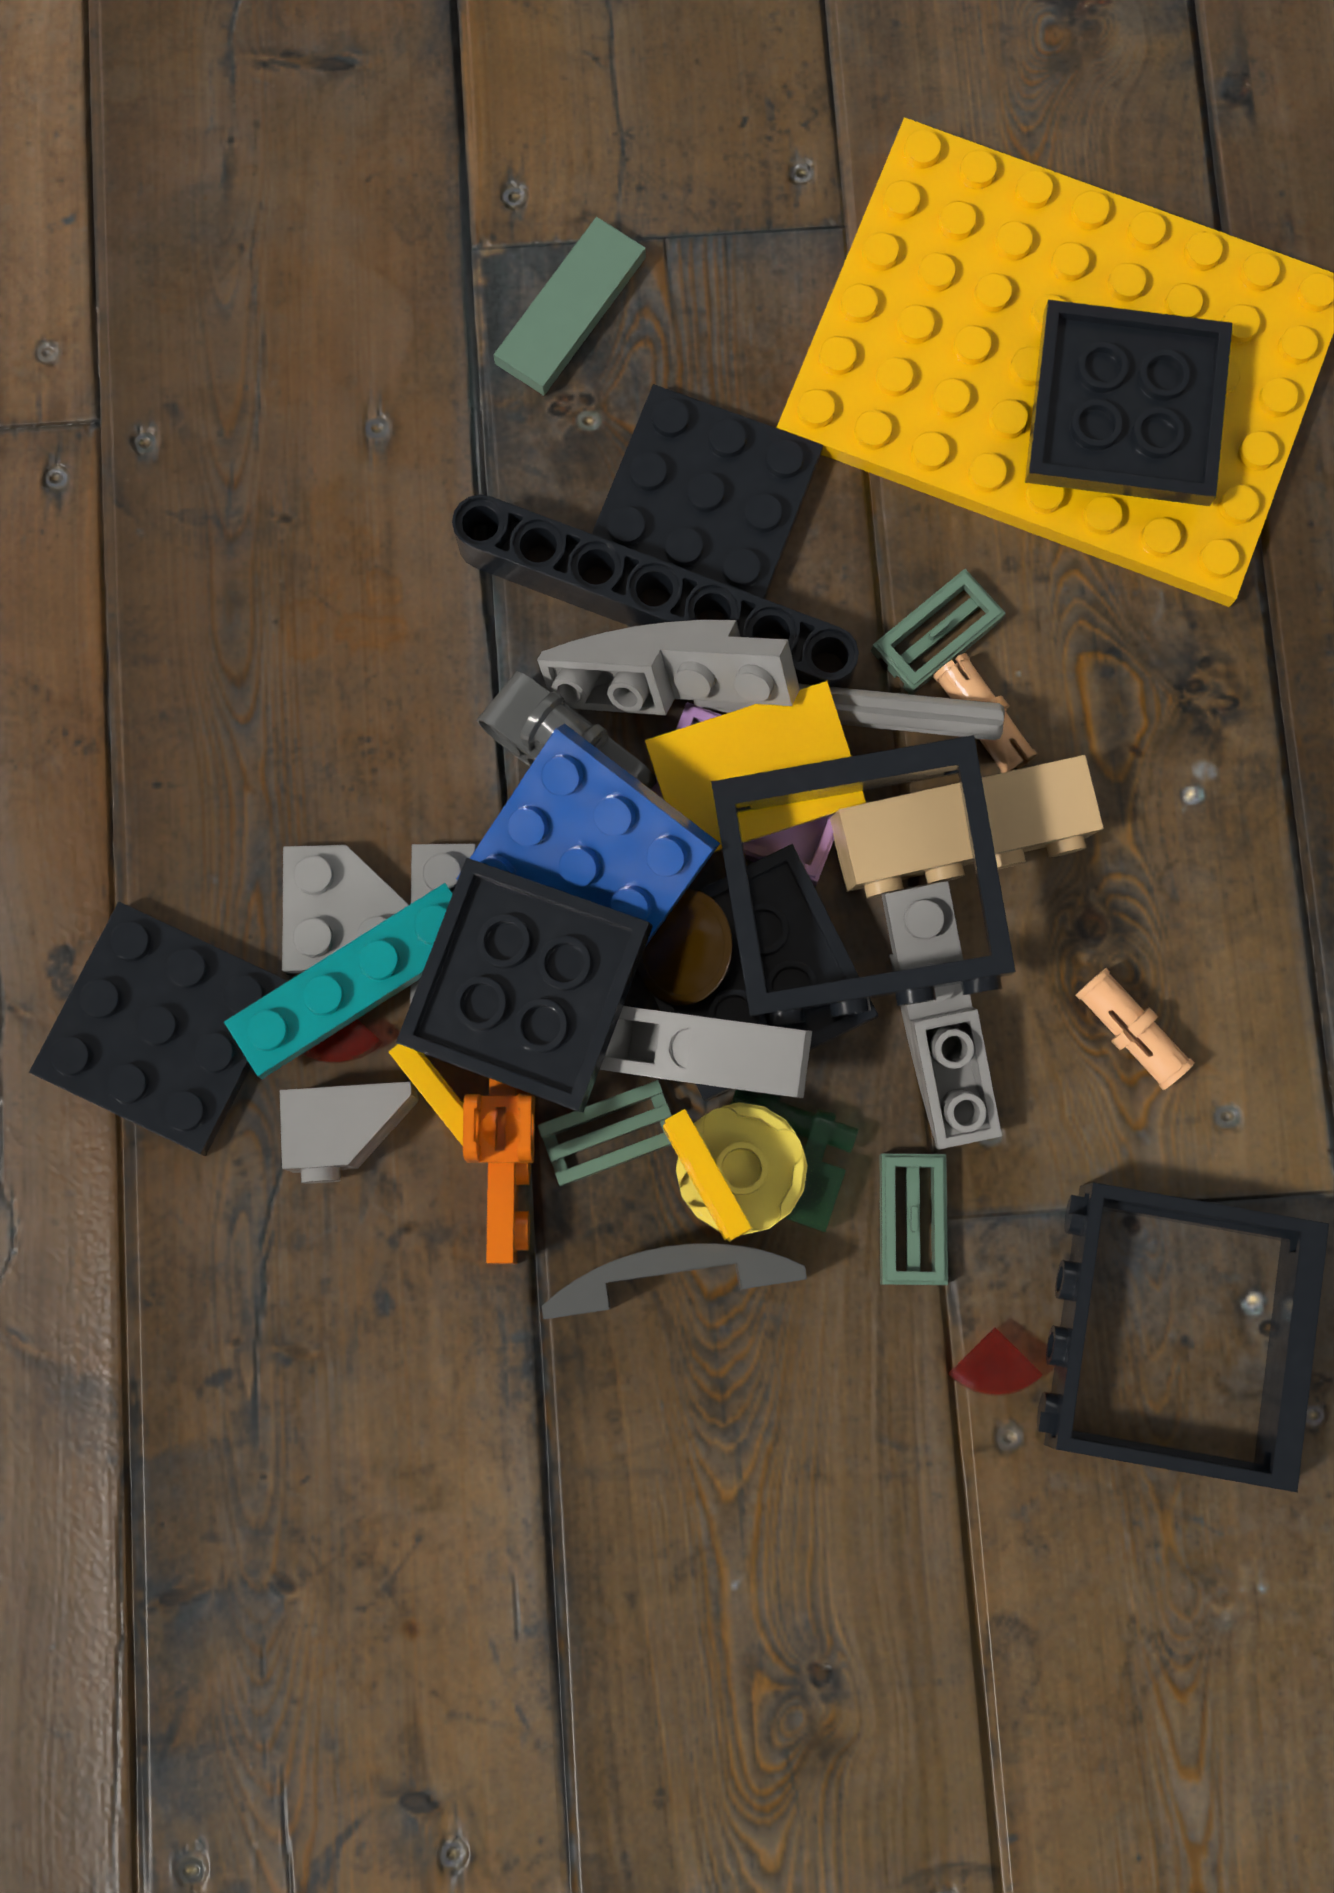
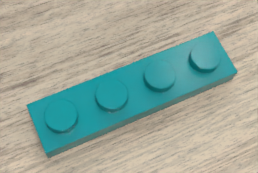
M446 883L438 886L224 1021L259 1078L267 1077L421 978L452 897V893Z

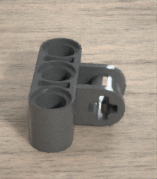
M515 672L476 720L488 735L529 767L555 728L566 724L650 790L657 782L654 774L642 762L607 736V730L599 724L592 725L567 706L564 698L557 692L553 691L550 693L536 681L521 672Z

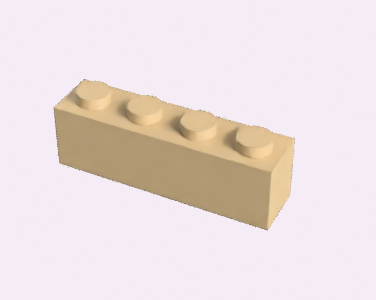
M1085 755L982 777L998 870L1025 863L1024 852L1047 847L1049 857L1086 849L1085 838L1104 829ZM960 783L842 808L830 818L846 892L864 888L867 899L880 897L882 893L904 889L902 880L926 875L928 884L961 878L965 876L963 866L974 864Z

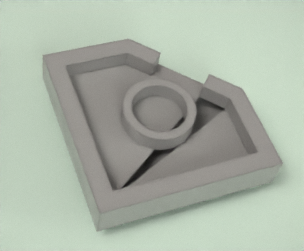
M347 845L284 846L282 971L286 975H299L409 904Z

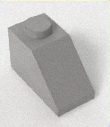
M412 1082L280 1090L282 1169L293 1173H301V1183L305 1184L341 1181L340 1170L358 1169L418 1103V1089Z

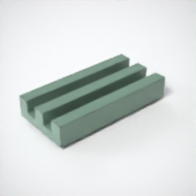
M964 569L872 645L871 652L878 660L881 658L888 665L887 670L894 678L898 676L904 683L903 688L908 694L913 695L934 678V674L942 666L951 660L954 661L957 656L963 654L998 625L1006 613L972 575ZM965 590L969 594L970 598L903 654L899 655L895 651L894 647L959 593ZM981 608L986 613L916 672L913 671L910 667L911 664L975 611Z
M656 1080L587 1106L584 1113L574 1111L539 1124L538 1128L553 1165L559 1186L562 1187L671 1146L663 1130V1125L665 1124L664 1120L672 1115L665 1101L660 1083ZM649 1099L653 1103L654 1109L558 1144L556 1134ZM660 1122L663 1130L662 1134L569 1169L567 1168L564 1157Z
M880 1154V1285H948L946 1154ZM895 1167H905L906 1271H896ZM919 1168H931L932 1272H920Z

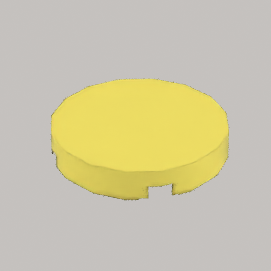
M738 1102L713 1109L693 1123L752 1228L742 1235L768 1230L792 1212L804 1192L808 1165L801 1141L786 1119L764 1106ZM678 1157L676 1175L682 1198L698 1219L719 1231Z

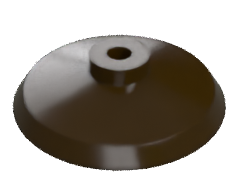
M693 889L686 890L645 947L637 968L642 982L655 997L672 1005H690L705 999L719 986L728 970L732 954L731 930L723 910L711 897L703 892Z

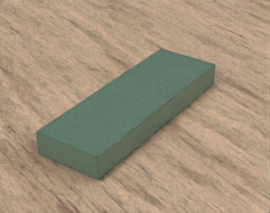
M596 217L493 354L495 364L544 396L646 258V248Z

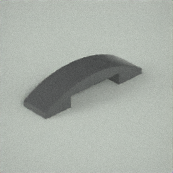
M712 1243L666 1246L619 1258L577 1278L541 1306L543 1320L610 1310L611 1305L607 1283L735 1264L738 1287L741 1290L806 1280V1269L804 1265L786 1257L738 1245Z

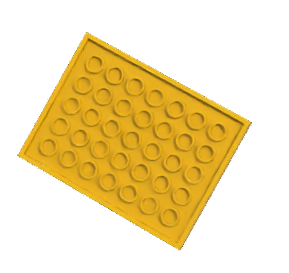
M904 117L776 428L822 444L823 456L1230 607L1239 594L1334 334V273ZM1048 299L1233 323L1217 493L1210 506L1025 483L1043 314Z

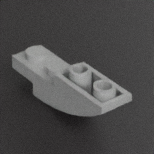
M691 620L634 626L596 634L542 651L537 659L547 690L550 693L555 691L564 698L565 704L571 709L666 715L674 699L792 706L800 690L788 639L740 637L736 620Z
M939 881L881 894L893 954H889L893 972L963 960L948 881ZM961 984L935 988L937 1000L900 1006L919 1088L936 1148L944 1149L1001 1137L1002 1133L978 1009L972 1007L970 995H963Z
M623 1006L600 1070L803 1098L812 1031Z

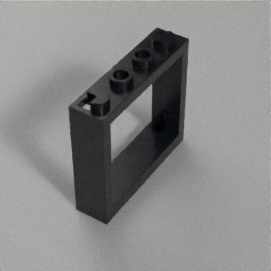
M974 735L711 781L751 1017L765 1016L766 1025L770 1026L790 1025L806 1021L804 1009L830 1005L832 1017L871 1011L869 1001L871 998L895 995L897 1006L937 1000L935 988L961 984L963 995L978 994L1002 989L1001 977L1009 976L1016 972ZM958 774L990 956L768 993L738 812Z
M1095 1182L1081 1185L1079 1195L1070 1196L1065 1213V1233L1072 1234L1073 1238L1070 1260H1061L1056 1277L1055 1296L1057 1299L1064 1300L1060 1326L1053 1325L1051 1327L1046 1348L1047 1365L1055 1366L1051 1392L1044 1391L1042 1393L1037 1412V1430L1045 1432L1044 1445L1061 1451L1298 1493L1329 1223ZM1103 1210L1281 1241L1254 1462L1073 1430Z

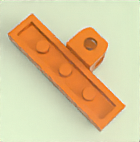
M489 1078V1096H481L480 1094H465L463 1156L467 1163H488L486 1263L518 1264V1251H529L530 1213L529 1211H518L519 1185H530L531 1163H534L535 1097L531 1093Z

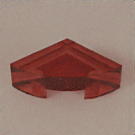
M356 1019L304 1052L303 1055L324 1063H347L370 1054L383 1042Z
M995 1327L949 1372V1376L961 1386L970 1391L990 1396H1005L1021 1392L1034 1385L1043 1377V1374Z

